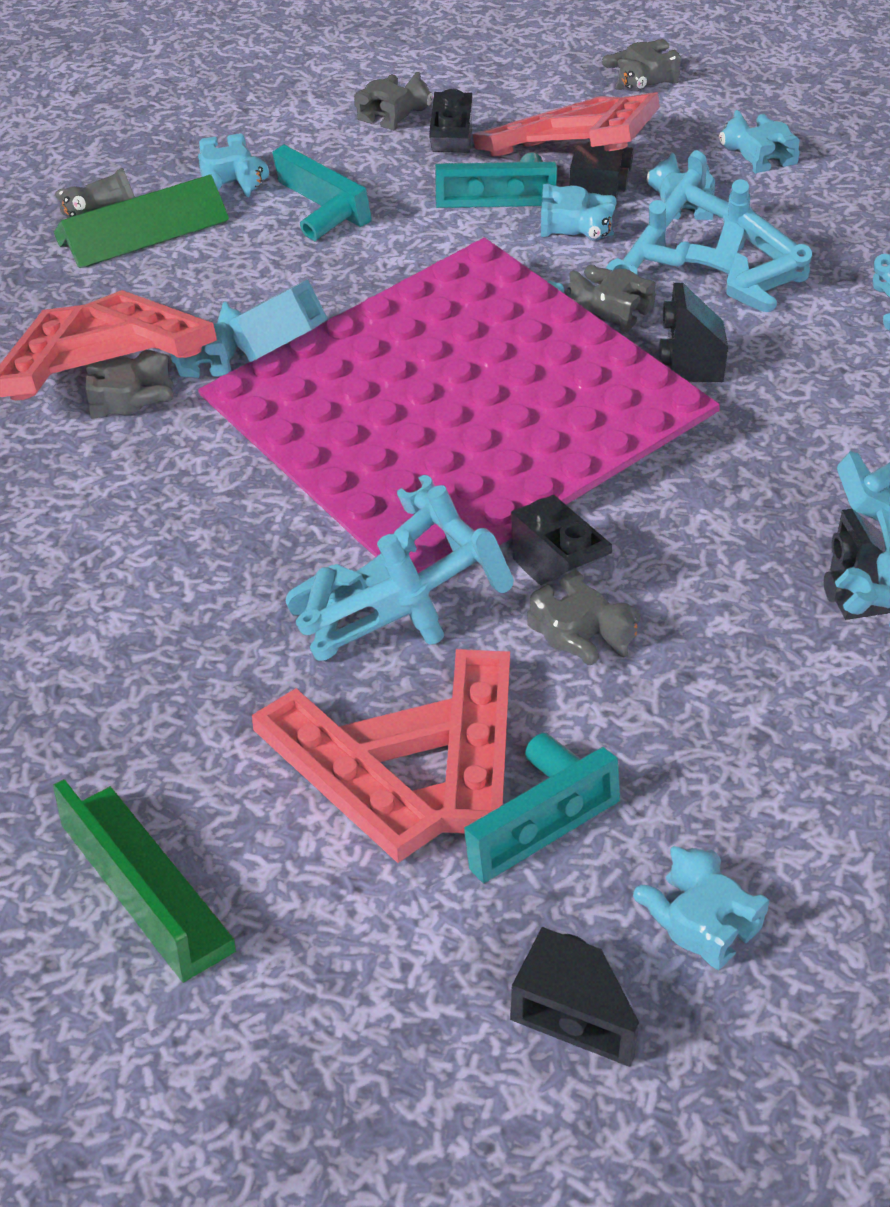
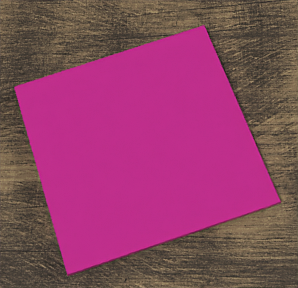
M485 237L437 261L424 270L403 279L401 282L375 296L369 297L343 313L330 318L311 331L252 362L244 364L226 375L220 376L198 389L199 395L375 557L381 554L377 545L379 539L385 535L394 534L402 524L414 515L404 510L397 496V490L403 488L409 493L419 490L422 487L419 477L422 475L430 476L435 486H445L459 517L475 531L480 528L488 529L495 536L500 546L512 538L511 511L553 494L567 505L716 414L720 409L718 402ZM434 524L414 541L417 550L416 552L410 551L409 556L417 572L420 573L452 553L453 550L444 531Z

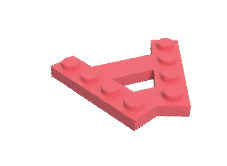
M658 92L621 98L599 96L472 134L475 149L490 151L491 156H501L512 153L514 151L513 146L521 143L524 146H535L551 140L590 139L591 147L604 145L605 151L623 149L628 147V142H631L636 137L639 131L643 129L645 124L650 121L651 117L660 108Z
M123 290L85 305L42 310L0 363V397L10 396L11 400H25L35 396L47 378L53 373L150 348L163 350L175 355L177 358L197 355L201 352L202 346L217 341L214 324Z
M456 649L452 698L338 726L295 688L252 714L253 730L391 858L399 863L441 833L465 834L464 827L503 805L510 652ZM448 745L446 782L412 791L380 763Z

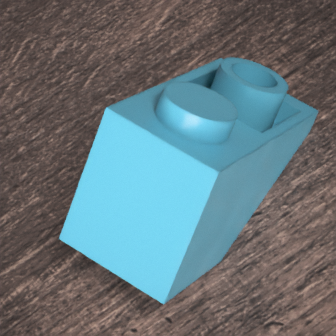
M307 279L229 320V323L233 329V337L237 346L245 352L248 360L252 362L311 331L328 320Z

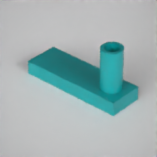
M285 144L272 152L279 183L321 205V207L300 222L301 230L306 237L317 241L345 219L359 227L372 221L367 189Z
M530 152L525 154L520 162L435 164L436 208L542 206L543 184L556 186V162H543L539 154Z
M548 733L536 735L527 745L525 757L549 778L464 827L468 864L472 873L484 884L620 802L618 757L606 748L601 747L581 759Z

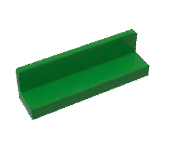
M212 174L61 220L53 233L60 247L69 245L77 267L84 268L224 223L229 219Z
M65 779L53 784L62 827L182 983L236 952L233 936L111 786L81 801Z

